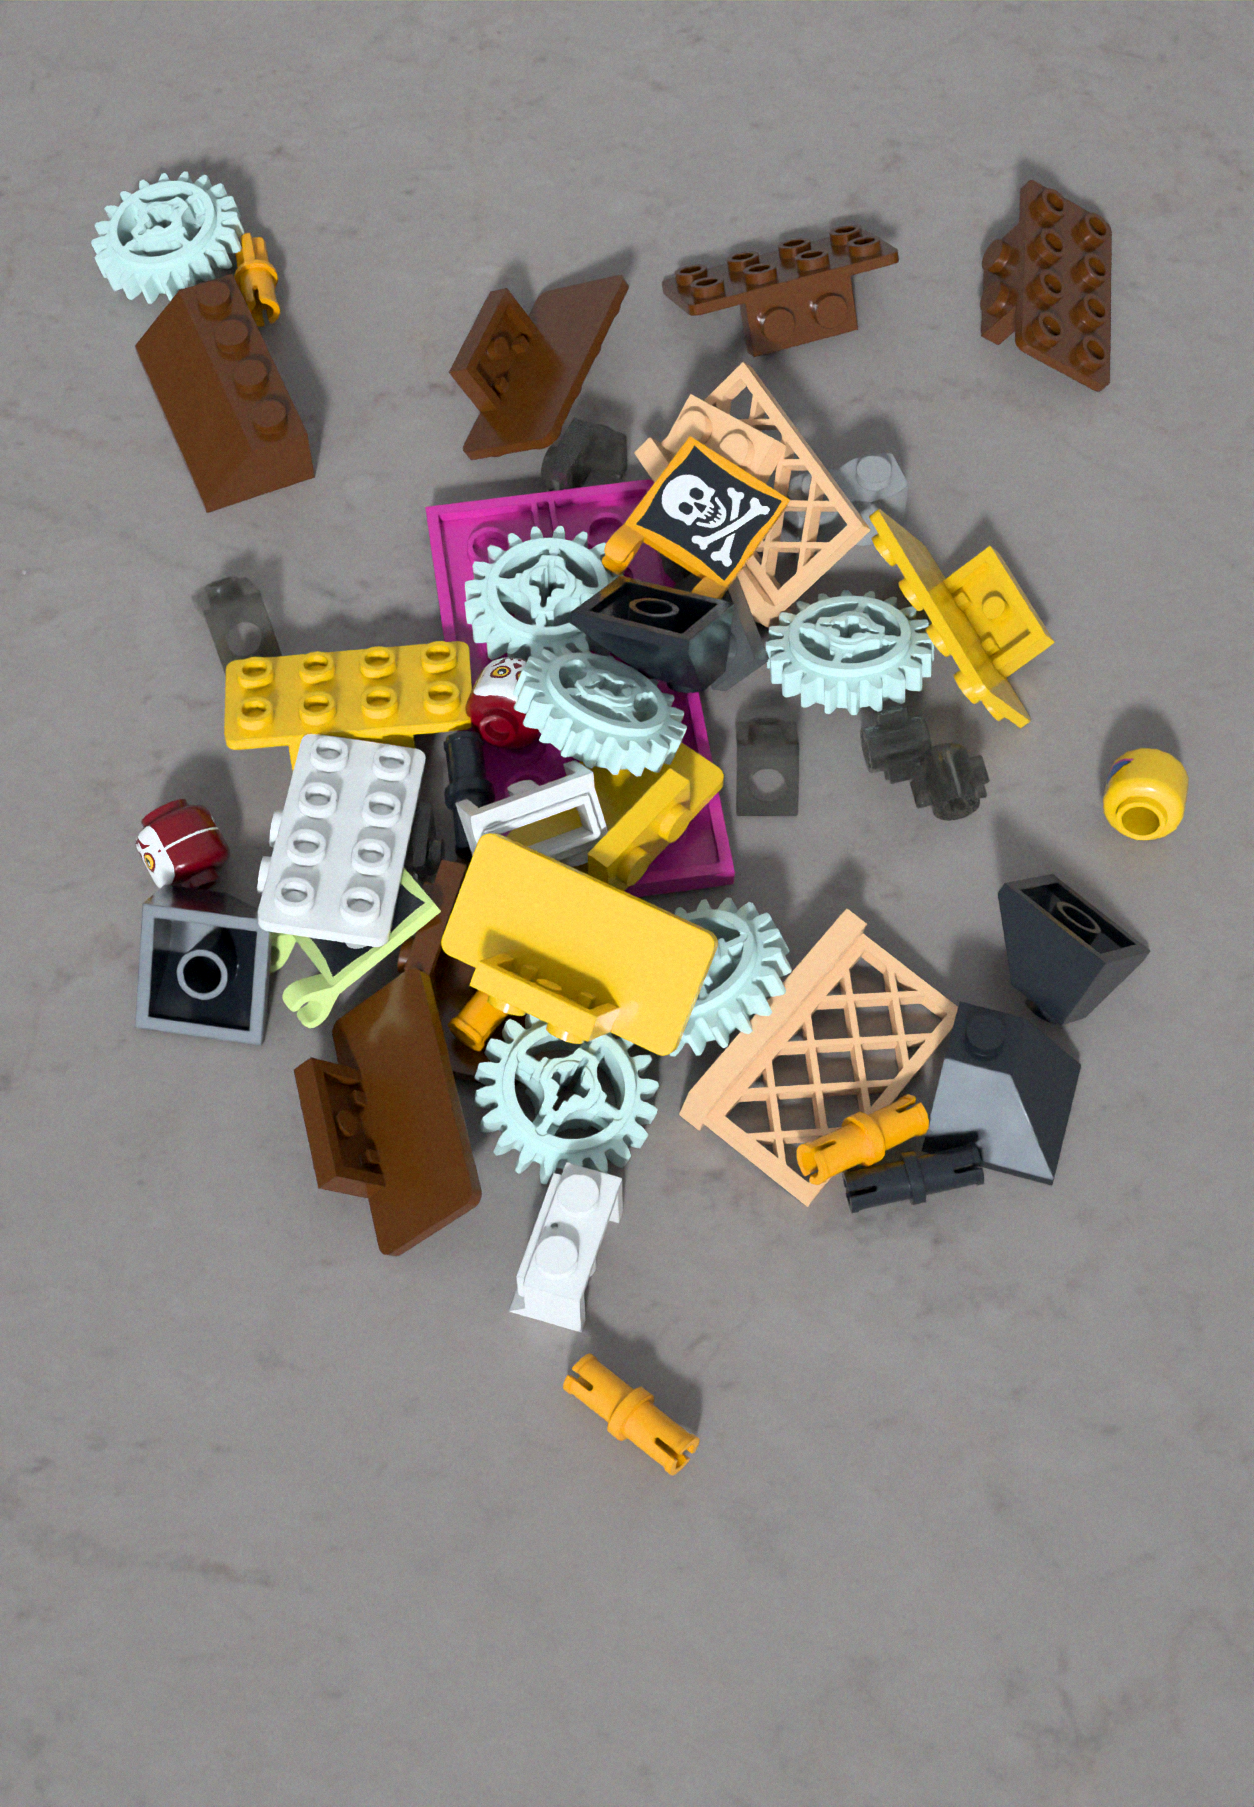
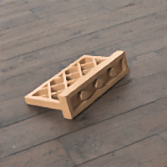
M742 362L704 401L730 415L732 400L747 386L753 394L749 419L738 420L761 432L762 430H779L782 434L781 443L787 446L774 469L776 475L773 489L787 497L791 471H809L812 475L808 500H790L789 505L785 509V511L806 512L801 542H780L784 511L767 534L765 541L761 542L737 576L754 621L769 628L770 626H780L779 614L781 612L792 613L788 607L869 533L871 529L754 369ZM765 412L770 419H764ZM649 437L634 452L654 483L676 455V453L663 447L666 438L659 442ZM794 452L799 457V459H793ZM824 493L830 501H823ZM821 512H839L847 523V526L830 542H816ZM757 552H763L762 559ZM778 552L799 553L796 574L781 587L774 577Z
M847 908L783 982L786 989L785 994L770 997L767 1000L772 1014L770 1016L755 1014L750 1020L753 1031L750 1034L740 1032L688 1092L679 1113L682 1118L699 1131L704 1125L707 1126L807 1207L832 1177L820 1185L807 1182L786 1165L784 1144L812 1142L841 1128H828L823 1097L857 1095L859 1112L866 1113L867 1115L892 1104L952 1031L958 1006L863 934L867 923ZM861 957L883 974L886 992L853 994L850 970ZM840 983L841 995L829 996ZM897 985L904 991L898 992ZM922 1004L942 1019V1021L932 1033L905 1034L900 1005ZM888 1006L893 1035L860 1037L855 1008ZM843 1008L848 1038L815 1040L811 1019L816 1010ZM801 1029L803 1041H791ZM920 1047L909 1060L907 1048ZM895 1048L898 1075L894 1079L867 1081L862 1050ZM850 1051L855 1082L821 1084L817 1053ZM805 1054L809 1085L775 1087L772 1066L775 1058L780 1055ZM762 1075L764 1087L751 1088ZM882 1093L871 1106L869 1094ZM812 1098L816 1129L782 1131L777 1100ZM766 1101L770 1132L746 1133L726 1116L738 1102ZM763 1145H772L773 1154Z

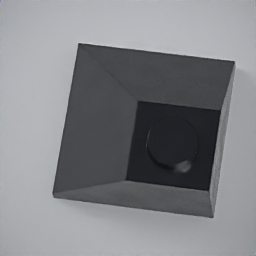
M620 575L571 612L570 624L645 677L664 681L667 687L677 692L696 693L705 691L726 672L734 603Z
M1054 874L1004 883L998 892L1011 984L1027 997L1025 1000L1026 1006L1035 1015L1049 1023L1065 1025L1086 1018L1150 953L1148 948Z
M166 884L142 903L135 1028L262 1045L265 1042L273 932L265 931L258 925V909L225 892Z
M960 1001L929 1119V1129L925 1135L922 1151L933 1153L965 1146L967 1143L974 1142L977 1146L981 1162L973 1163L972 1165L1052 1186L1081 1064L1026 1018Z

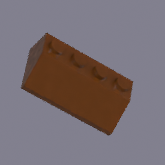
M233 274L179 290L137 342L135 349L206 513L315 478L307 431Z

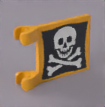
M689 436L627 521L608 540L605 545V556L602 559V564L604 568L616 575L623 574L644 542L702 579L691 593L721 600L785 511L790 499Z

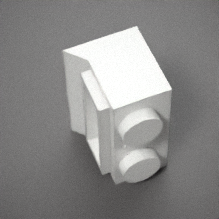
M574 760L563 764L567 776L541 786L532 780L514 783L507 788L510 797L480 808L476 807L468 799L455 803L472 856L479 839L485 834H502L577 807L582 827L528 847L570 867L587 863V853L608 833L594 788L593 772Z
M567 1162L562 1175L553 1173L516 1276L517 1288L508 1311L582 1333L586 1321L584 1292L589 1277L596 1271V1257L608 1222L619 1223L623 1213L622 1178Z

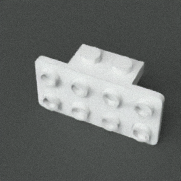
M307 734L301 739L284 810L275 809L272 818L269 840L270 847H274L272 857L263 856L260 864L257 893L262 895L258 908V925L260 928L270 932L372 947H380L388 942L425 769L426 757L421 750L319 734Z

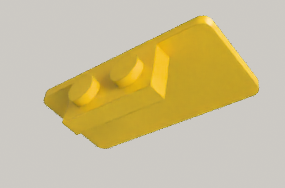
M881 509L876 510L869 516L878 532L871 538L872 542L889 565L892 567L896 564L898 565L905 577L898 582V585L907 600L917 611L920 612L924 609L932 624L925 629L933 644L945 657L952 655L960 670L953 674L961 691L973 704L982 701L986 709L997 721L1007 718L1019 728L1031 722V718L1008 682L1007 677L1046 650L1055 641L1000 553L989 546L949 577L945 578L932 555L921 541Z
M435 641L428 644L394 647L375 646L359 650L316 651L300 655L265 658L250 657L234 660L226 666L224 718L226 745L233 750L288 746L293 771L301 739L307 734L328 735L416 748L415 734L467 730L472 727L470 717L467 716L465 710L467 700L472 691L469 646L461 641Z
M682 742L670 765L663 763L658 773L645 767L641 776H635L628 769L619 770L618 775H613L607 768L594 766L592 769L588 768L594 774V788L608 833L587 853V863L572 868L625 891L643 876L652 861L670 843L676 841L683 834L689 822L721 790L724 784L723 771ZM577 807L513 829L506 837L528 847L580 828L582 823Z
M489 833L483 835L477 843L444 931L441 945L444 952L449 956L476 968L469 986L488 994V1003L500 1011L516 1016H524L525 1013H528L547 1022L546 1030L551 1035L566 1042L582 1044L584 1041L589 1042L611 1032L657 1055L665 1056L674 1052L679 1046L718 948V939L713 932L503 835Z

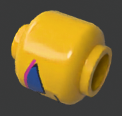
M1151 748L1127 751L1118 757L1108 772L1103 796V813L1109 824L1119 833L1135 840H1154L1165 837L1176 830L1184 817L1189 787V777L1183 764L1173 755Z

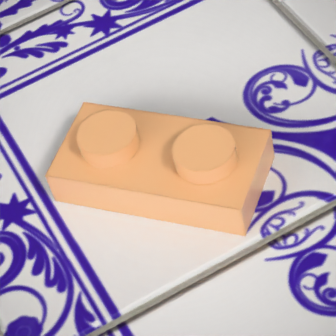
M692 394L687 399L663 444V447L677 454L689 436H691L765 484L768 482L787 447L774 438Z

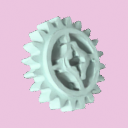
M185 171L179 176L177 181H170L168 175L163 173L158 183L149 185L144 179L139 181L140 190L133 194L122 191L120 196L123 202L119 207L110 205L104 208L110 221H100L95 224L100 237L93 239L91 244L97 254L94 258L103 277L108 279L114 291L123 288L127 298L130 300L143 292L148 304H152L159 294H166L168 300L171 301L181 289L197 285L202 281L207 282L216 279L214 271L217 268L230 269L232 263L227 253L241 251L242 247L238 237L245 234L240 221L241 215L233 197L227 195L224 185L220 183L212 187L207 175L201 176L193 183L189 173Z
M536 526L532 527L531 540L522 542L517 535L510 533L508 534L509 550L504 551L497 546L490 545L487 547L489 563L476 561L473 563L474 580L465 582L466 602L464 603L467 624L472 625L474 642H487L488 658L493 660L507 653L508 657L521 658L527 661L530 656L538 658L543 649L557 656L560 647H566L572 653H582L584 648L594 651L601 656L606 657L610 655L609 650L570 624L571 612L620 576L607 570L602 564V559L605 556V542L596 545L592 549H588L587 532H581L573 541L565 539L563 526H558L552 538H543L541 530Z
M843 590L841 596L832 598L821 593L818 594V602L811 605L803 601L796 602L797 615L781 612L779 614L780 626L769 627V641L766 642V652L769 657L767 668L770 669V680L772 684H782V695L784 697H791L801 693V706L804 708L816 702L824 705L826 714H831L836 708H847L851 715H857L860 708L868 706L880 712L883 710V702L888 699L900 704L904 703L905 689L920 692L922 690V677H931L934 644L925 629L929 626V621L927 619L916 620V609L913 606L901 610L897 609V598L894 596L882 601L875 599L873 591L867 592L864 596H852L849 590Z
M560 647L557 656L543 649L538 658L530 656L521 671L513 691V695L517 697L514 709L526 714L523 722L525 727L539 730L541 733L539 741L551 743L561 750V756L565 758L571 756L584 762L585 766L590 769L594 766L607 768L613 775H618L619 770L628 769L635 776H641L645 767L655 773L660 772L663 763L669 765L672 763L687 729V726L681 723L684 711L671 707L675 697L671 694L662 693L657 687V680L648 679L633 667L615 660L613 656L608 655L605 657L592 654L588 649L584 648L582 653H572L566 647Z
M726 898L718 909H712L707 899L701 900L697 911L687 913L682 907L676 908L675 915L713 932L718 939V948L679 1046L674 1052L670 1053V1056H676L682 1050L685 1043L690 1044L696 1056L702 1054L706 1042L716 1040L722 1048L727 1047L730 1033L737 1029L745 1034H750L753 1031L749 1020L755 1014L761 1016H770L772 1014V1010L766 1001L768 996L775 997L785 994L786 989L779 977L791 973L792 968L785 957L790 952L779 929L776 928L771 916L767 912L759 915L754 904L751 902L743 905L739 910L732 898Z
M528 1013L525 1018L526 1029L514 1020L509 1019L506 1021L502 1030L505 1042L498 1039H490L484 1053L491 1062L479 1063L474 1077L482 1084L488 1086L476 1090L473 1105L483 1109H492L482 1118L479 1125L480 1132L487 1133L497 1130L502 1132L493 1151L495 1155L505 1154L511 1149L518 1150L520 1155L516 1161L515 1172L518 1174L522 1173L535 1161L540 1164V1181L542 1184L549 1182L556 1168L564 1170L566 1162L607 1173V1159H609L614 1165L623 1168L631 1157L628 1146L641 1148L648 1137V1133L641 1125L651 1124L657 1115L658 1109L644 1102V1100L654 1096L659 1084L652 1079L639 1078L652 1061L651 1056H629L628 1053L634 1043L622 1037L615 1039L611 1032L589 1042L584 1041L582 1044H574L551 1035L546 1030L547 1022ZM548 1050L574 1051L572 1055L565 1058L549 1059L544 1057L541 1061H538L532 1057ZM598 1065L606 1073L613 1086L616 1108L605 1102L607 1094L601 1090V1085L597 1079ZM573 1077H578L579 1079L573 1089L575 1091L574 1095L569 1098L568 1102L564 1101L559 1110L554 1111L553 1107L558 1099L556 1094L564 1086L568 1087ZM515 1079L527 1087L525 1093L531 1098L535 1108V1120L533 1123L525 1116L517 1101L514 1085ZM591 1126L600 1130L595 1135L580 1139L555 1137L559 1132L566 1129L581 1128L588 1130Z

